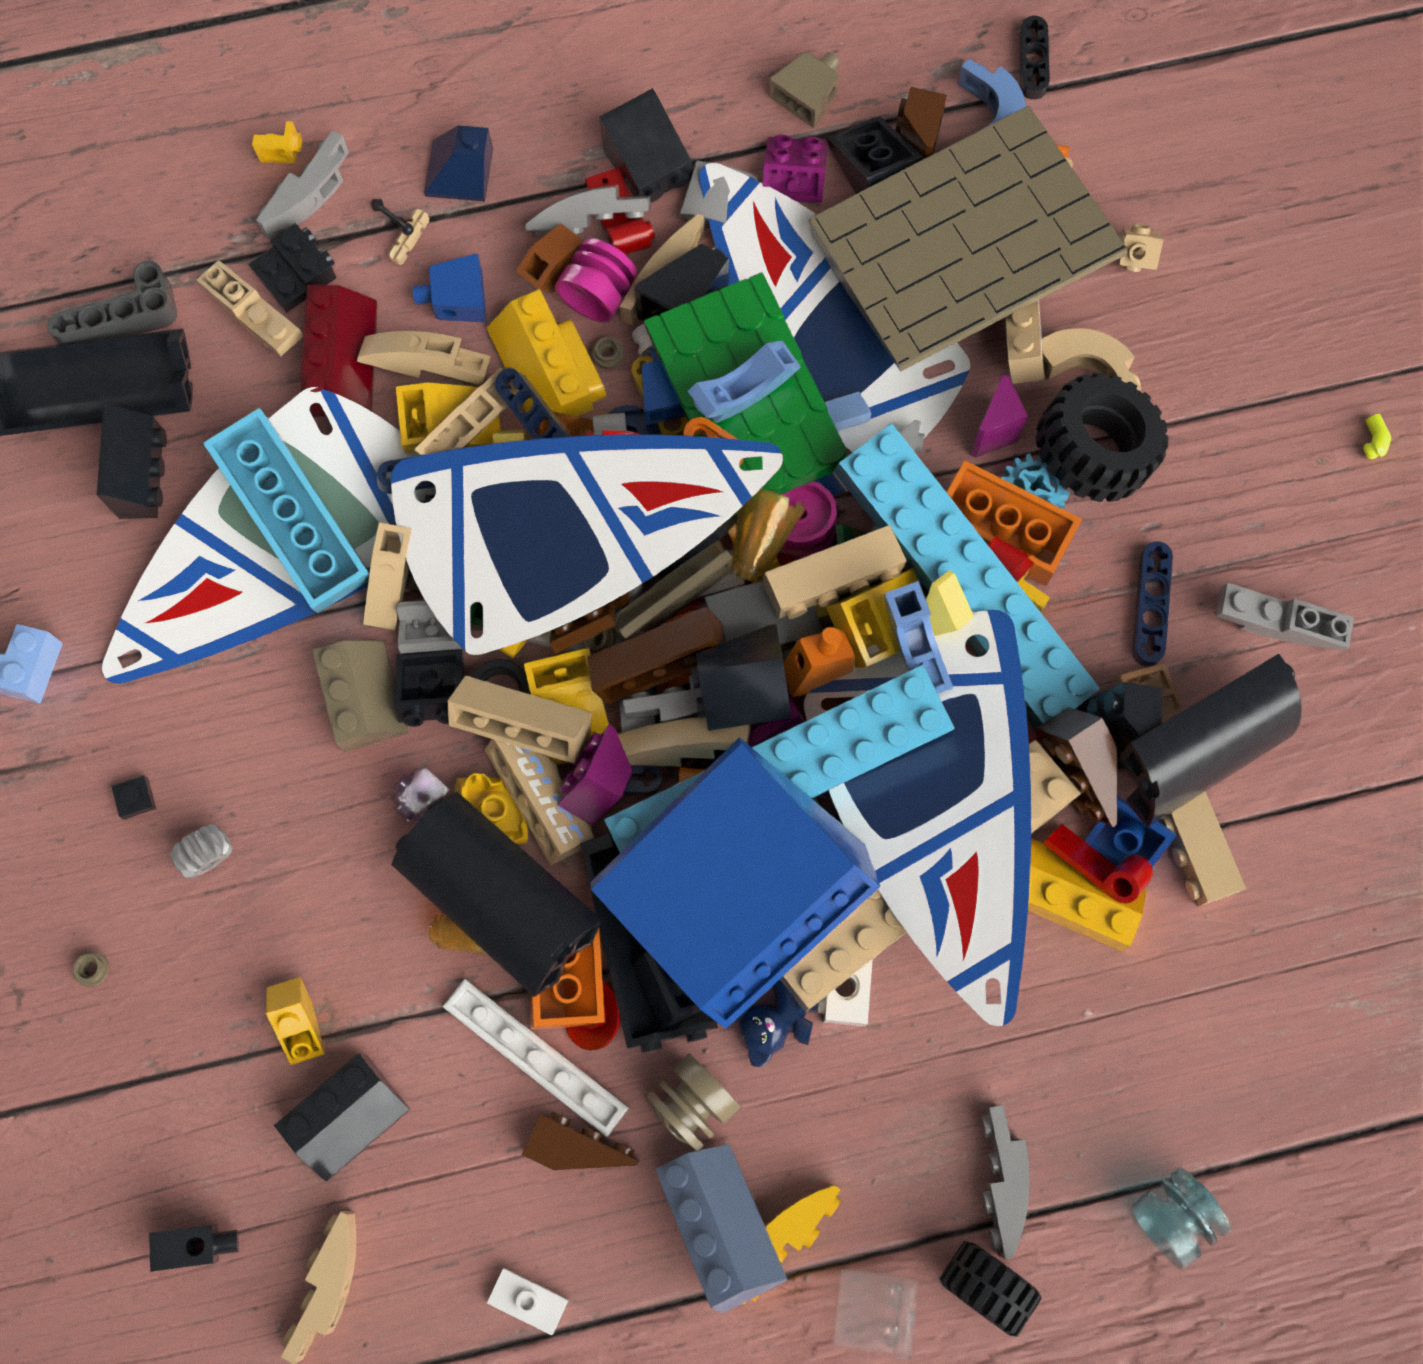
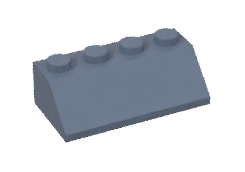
M726 1144L689 1152L655 1169L710 1308L723 1314L788 1280L731 1145Z

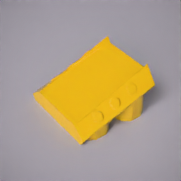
M473 773L468 778L456 779L455 793L458 792L516 844H527L528 825L500 777H487L485 774Z

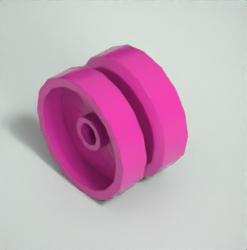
M812 481L767 500L765 505L767 537L775 554H784L799 560L833 547L835 526L837 525L836 501L831 492L820 483Z

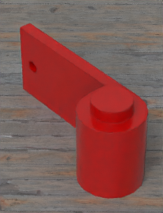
M619 167L585 178L588 189L619 184V197H631ZM625 212L613 213L612 219L600 220L609 244L625 255L651 247V240L655 239L650 221L644 222L642 217L626 218Z
M1063 824L1044 842L1045 846L1112 899L1120 903H1131L1137 899L1153 877L1151 864L1145 858L1138 855H1129L1116 866Z

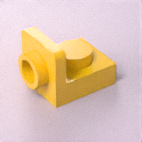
M286 121L284 136L273 133L266 135L254 134L252 146L260 163L296 164L297 152L302 151L301 133H297L293 121Z

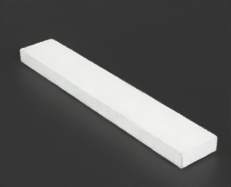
M466 979L462 981L444 1004L443 1008L606 1137L610 1135L629 1109Z

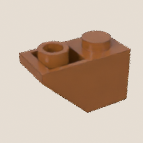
M560 223L531 246L515 272L537 289L552 294L559 277L567 265L572 264L571 259L576 251H578L583 239Z

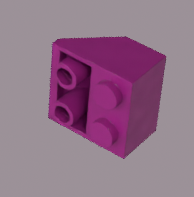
M610 724L600 734L593 733L575 764L571 763V765L575 766L572 774L568 773L559 788V791L563 792L558 806L590 825L595 824L622 797L633 771L617 731Z

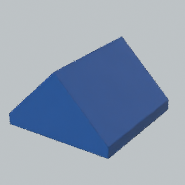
M1117 795V825L1111 827L1098 821L1094 824L1084 841L1116 866L1126 856L1138 855L1145 858L1153 867L1177 834L1159 822L1147 828L1127 801Z

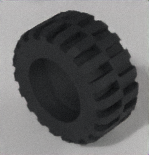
M1099 373L1092 374L1091 377L1090 375H1082L1066 383L1046 408L1036 428L1037 448H1041L1038 453L1042 463L1047 464L1046 470L1050 476H1055L1060 481L1059 485L1065 490L1070 488L1075 491L1074 495L1081 498L1089 496L1091 501L1102 502L1106 498L1107 502H1113L1133 495L1163 462L1166 456V449L1168 448L1167 425L1165 420L1160 418L1162 412L1158 405L1154 406L1151 403V397L1146 392L1141 393L1136 389V384L1131 381L1125 383L1121 381L1122 377L1111 375L1109 378L1105 374ZM1083 424L1096 426L1108 433L1116 442L1120 452L1108 450L1096 443L1089 436Z

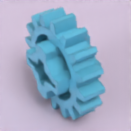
M1027 454L1024 462L1019 458H1015L1012 467L1006 466L1003 473L1005 477H1001L1062 509L1066 505L1064 501H1067L1070 495L1069 491L1059 485L1060 481L1055 476H1050L1046 470L1048 466L1046 463H1042L1040 456L1037 460H1033L1032 456Z

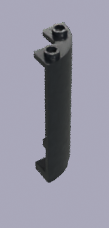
M184 329L0 352V436L102 423L104 404L116 405L150 416L189 412L192 406L193 384L188 378V369H191V362Z
M1280 654L1275 655L1134 740L1117 757L1139 785L1126 801L1147 828L1294 735L1301 720V698L1294 679V670L1283 660Z
M458 792L445 799L442 797L436 799L431 804L429 811L416 823L410 832L402 836L396 843L395 849L397 852L391 865L533 997L558 983L568 958L592 944L602 919Z
M611 833L580 843L589 884L620 854ZM591 890L596 915L602 919L599 928L627 1048L641 1047V1052L645 1053L661 1049V1042L686 1037L687 1043L708 1038L706 1031L717 1029L718 1025L715 1020L704 1012L661 1030L633 968L635 962L647 950Z

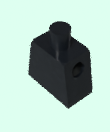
M217 1224L149 1233L150 1272L213 1264L219 1262V1254L239 1252L238 1230L218 1232ZM196 1239L204 1241L203 1252H195L193 1243Z

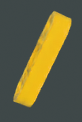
M568 319L557 324L591 393L592 403L606 398L607 394L603 383L572 320Z

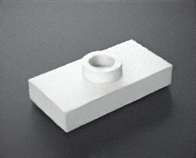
M503 1268L487 1304L553 1335L569 1299L507 1268Z

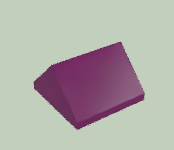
M1002 375L979 428L970 454L973 457H979L1018 442L1028 415L1007 375Z

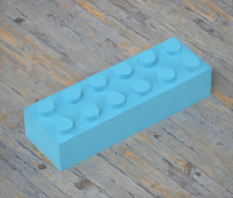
M260 408L203 443L311 609L320 613L369 581L370 572L268 417Z

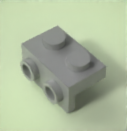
M425 600L397 603L399 617L398 648L400 654L462 649L438 621Z

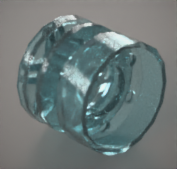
M1177 1168L1171 1173L1173 1182L1168 1179H1163L1160 1182V1187L1166 1198L1165 1201L1154 1192L1148 1191L1131 1205V1211L1144 1232L1161 1253L1178 1269L1184 1270L1202 1255V1251L1195 1239L1196 1236L1209 1246H1214L1217 1243L1215 1233L1225 1237L1231 1232V1225L1208 1189L1183 1168Z

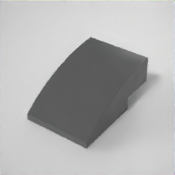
M763 581L705 597L708 608L723 624L726 642L765 626L776 624L781 651L793 648L796 642L803 637L823 632L814 606L807 608L808 611L797 618L789 619L786 616L778 619L762 584Z

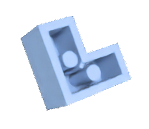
M17 624L5 655L0 654V694L40 704L63 643L47 631Z

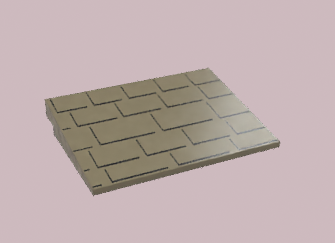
M1029 105L809 218L812 236L825 253L828 265L900 372L1128 253V249Z

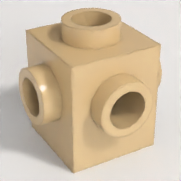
M1133 223L1132 227L1123 226L1122 234L1119 237L1127 247L1128 253L1117 259L1119 265H1123V269L1133 272H1139L1142 268L1157 270L1164 241L1161 231L1151 230V226L1141 223Z

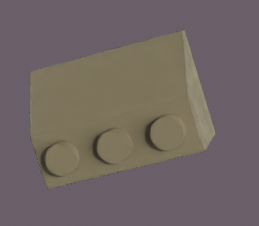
M344 640L312 650L335 742L344 752L409 733L407 725L404 722L399 723L395 713V680L384 641Z

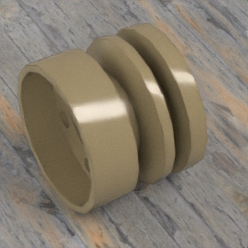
M688 1053L672 1069L681 1084L675 1089L666 1081L661 1080L658 1084L669 1096L662 1101L651 1090L645 1097L650 1101L657 1118L679 1141H683L698 1151L704 1145L693 1133L700 1127L711 1139L714 1133L706 1120L712 1116L719 1122L726 1124L741 1107L718 1081Z

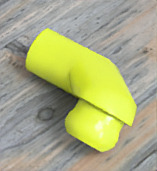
M1375 414L1365 420L1372 435V442L1366 443L1363 446V450L1370 460L1378 456L1383 457L1387 453L1391 442L1390 432L1381 414Z

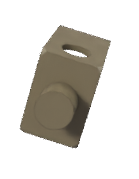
M809 52L802 53L770 79L769 97L812 128H815L837 93L839 75L835 70L840 66L839 59L831 52H827L820 60Z

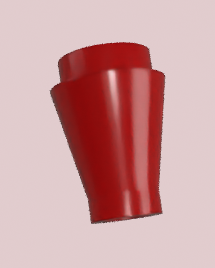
M997 535L988 544L1017 583L1034 564L1029 559L1030 555L1003 541Z

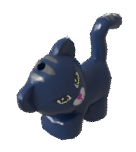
M778 980L773 985L777 1002L775 1007L765 1004L751 1005L736 1019L739 1024L742 1041L749 1050L748 1056L751 1065L754 1067L764 1066L770 1061L772 1055L784 1047L789 1032H793L794 1039L799 1043L809 1045L813 1022L805 1019V1011L781 980ZM817 1004L807 1012L816 1013Z

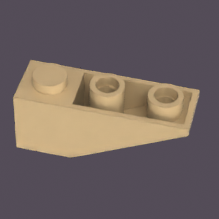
M380 522L378 524L363 621L365 626L396 631L399 619L397 603L403 600L409 566L406 561V554L412 528ZM399 534H403L402 544L400 542Z

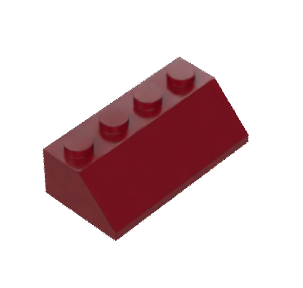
M307 285L301 392L307 388L318 387L310 391L315 393L320 392L322 389L330 391L372 412L374 366L357 362V358L365 336L376 334L378 307L376 299L340 285ZM319 403L311 404L309 410L312 417H327Z

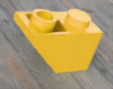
M301 977L267 987L266 1015L290 1065L324 1055L325 1050L313 1003Z

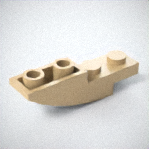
M221 261L215 262L196 279L197 283L235 321L266 348L270 347L280 357L304 336L298 327L264 301L253 287Z
M391 331L365 336L357 362L420 378L422 370L482 386L491 356L460 348L461 338L431 332Z
M349 1210L340 1211L338 1216L334 1214L324 1230V1235L327 1238L321 1250L316 1248L306 1264V1269L309 1270L305 1281L316 1286L317 1289L315 1291L311 1289L308 1292L300 1308L304 1314L298 1325L293 1324L283 1339L282 1345L286 1348L281 1358L292 1364L303 1360L317 1332L324 1336L333 1333L342 1314L353 1277L356 1257L355 1213Z

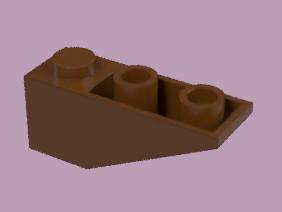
M553 1111L549 1117L540 1114L522 1153L523 1156L552 1170L637 1166L640 1161L633 1158L635 1150L618 1142H615L612 1148L600 1142L603 1137L602 1134L585 1126L581 1132L568 1127L571 1120Z

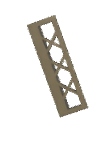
M713 543L616 614V625L611 628L623 642L635 635H640L659 627L733 571V557L727 550L722 553Z

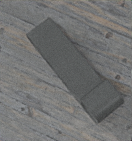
M150 260L143 261L134 270L137 292L55 313L49 318L47 329L58 344L136 335L167 327L177 318V308L170 281L159 264Z

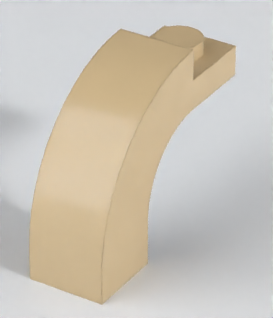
M1071 328L1054 332L1042 338L1044 375L1047 380L1072 368H1086L1099 374H1105L1108 378L1111 375L1122 377L1121 381L1125 383L1131 381L1137 385L1136 389L1141 391L1142 388L1140 387L1138 376L1135 372L1129 371L1135 356L1125 345L1112 336L1092 329Z

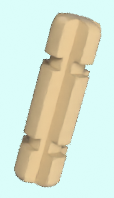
M415 209L409 217L411 222H406L412 224L414 232L408 236L403 234L401 230L395 240L397 244L392 245L387 253L389 260L397 265H402L408 257L406 253L411 252L422 234L420 230H424L429 223L428 214L420 209Z

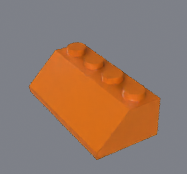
M965 460L946 492L987 545L997 535L1003 541L1030 555L1029 559L1034 564L1030 568L1027 577L1045 586L1048 585L1082 521V518Z

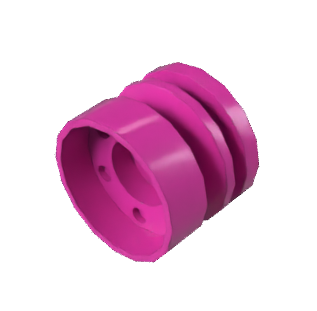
M586 238L580 244L578 251L573 255L571 259L572 264L567 265L555 284V289L560 298L573 310L593 321L605 323L613 318L622 303L621 297L626 296L630 286L638 276V271L633 262L613 245L599 239Z

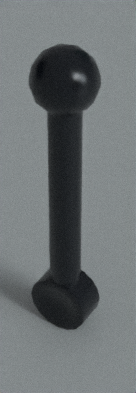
M381 199L372 200V209L374 211H381L400 226L403 234L409 236L414 232L412 224L404 223L384 207Z

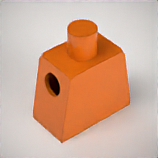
M828 627L822 633L803 637L796 642L784 661L786 684L792 697L808 694L815 688L853 672L855 654L844 631Z

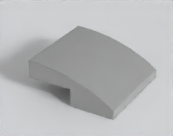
M696 161L679 216L690 221L697 214L703 215L704 227H708V219L726 223L728 195L730 193L724 176L714 179V185L707 191L703 199L699 173L702 167L709 164V162ZM731 168L755 180L758 179V177L735 168Z

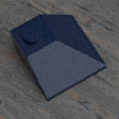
M458 125L433 140L424 192L425 197L485 202L493 153L488 128Z

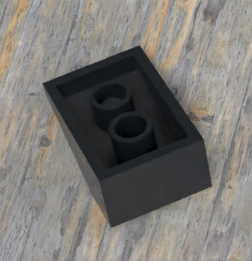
M881 116L826 137L830 149L856 194L923 160V156Z

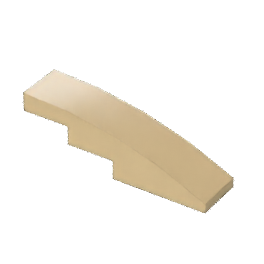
M697 214L650 258L632 283L620 305L621 321L633 325L637 318L634 290L637 283L698 246L704 234L703 215Z
M499 368L482 386H479L461 405L455 408L414 451L421 456L467 447L508 407L495 388L496 378L503 369ZM511 380L510 390L516 393L519 392L520 390L516 389V387L512 383L513 380Z
M688 718L647 725L620 733L618 736L630 765L681 767L683 758L714 759L716 750H727L739 737L749 745L751 724L708 731L706 718Z

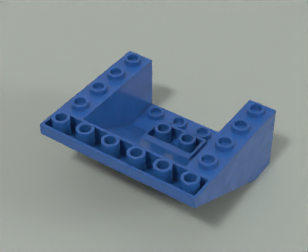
M740 737L590 882L591 890L698 1008L725 1029L880 887L865 844Z

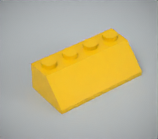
M538 289L512 300L486 328L504 368H513L526 376L561 423L594 410L591 393L541 290ZM528 398L523 404L526 413L533 406V398ZM549 419L541 422L539 433L549 429Z
M1031 838L1028 911L1121 952L1131 947L1143 916L1147 888L1133 902L1120 903L1112 899L1045 846L1044 843Z

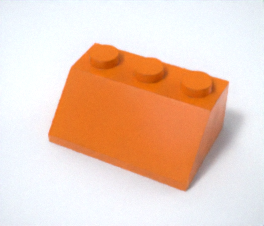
M599 928L590 946L568 958L558 983L535 997L529 993L530 1030L568 1028L605 1022Z

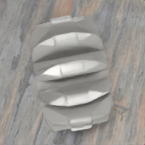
M216 824L202 826L200 829L192 831L188 836L183 837L180 842L174 845L170 856L176 869L188 879L201 876L220 865L231 854L233 847L226 833Z

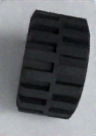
M963 1241L939 1278L943 1287L1010 1336L1018 1337L1042 1299L1040 1293L1033 1285L973 1242Z

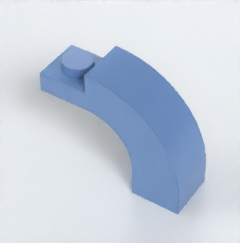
M969 58L962 65L958 85L988 105L994 116V120L989 125L1026 107L1024 95L1019 84L1001 66L992 74L985 66L977 64Z
M783 341L766 343L749 360L734 371L714 380L697 382L688 392L694 399V405L697 410L704 414L706 418L712 417L716 423L744 411L766 397L789 379L801 366Z
M919 581L885 593L884 598L887 612L906 669L911 671L924 665L937 694L952 690L953 685L933 634L930 622L931 613Z

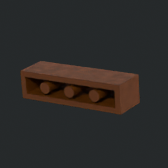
M705 607L588 656L592 691L610 705L632 694L642 692L691 672V668L697 667V653L726 642L722 622L708 607Z

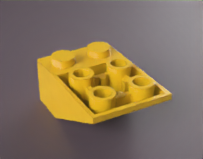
M429 382L396 386L401 446L404 452H415L414 449L478 387ZM498 416L467 447L493 444V434L501 432L500 417Z
M914 568L901 572V575L897 578H892L883 583L881 581L864 591L826 606L834 628L844 631L854 651V665L856 668L868 667L900 652L887 612L884 594L919 581ZM876 644L880 651L869 655L866 648Z
M589 648L524 663L531 695L591 712V736L594 732L600 734L609 725L603 700L591 688L588 656L591 655ZM548 756L549 759L554 761L556 766L571 763Z

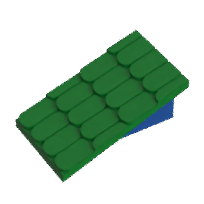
M763 272L753 275L749 279H744L724 287L720 291H714L697 298L688 304L685 303L663 312L659 316L656 315L644 320L645 329L688 422L697 417L706 418L695 407L694 399L688 390L697 382L714 380L734 371L749 360L766 343L783 341L801 366L800 369L773 392L744 411L716 423L712 417L707 418L738 440L775 444L783 455L782 465L779 470L736 514L833 473L837 465L848 457L845 445L828 413L827 406L802 358L801 351ZM703 434L696 435V437H705ZM762 456L744 458L740 469L743 471L763 470Z

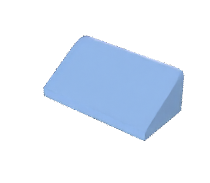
M860 392L825 402L837 431L866 423L870 420V408Z

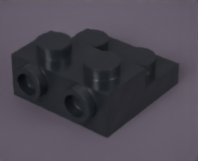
M296 223L271 239L273 247L248 264L253 273L286 313L307 299V285H327L337 278L332 268L335 264L333 258L325 248L319 251L314 246L317 240L307 227L301 230Z
M463 649L396 655L394 709L399 723L404 722L407 726L417 727L422 725L423 721L438 720L442 724H449L448 700L464 679Z

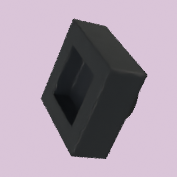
M143 775L111 786L121 819L125 820L156 809L149 779Z

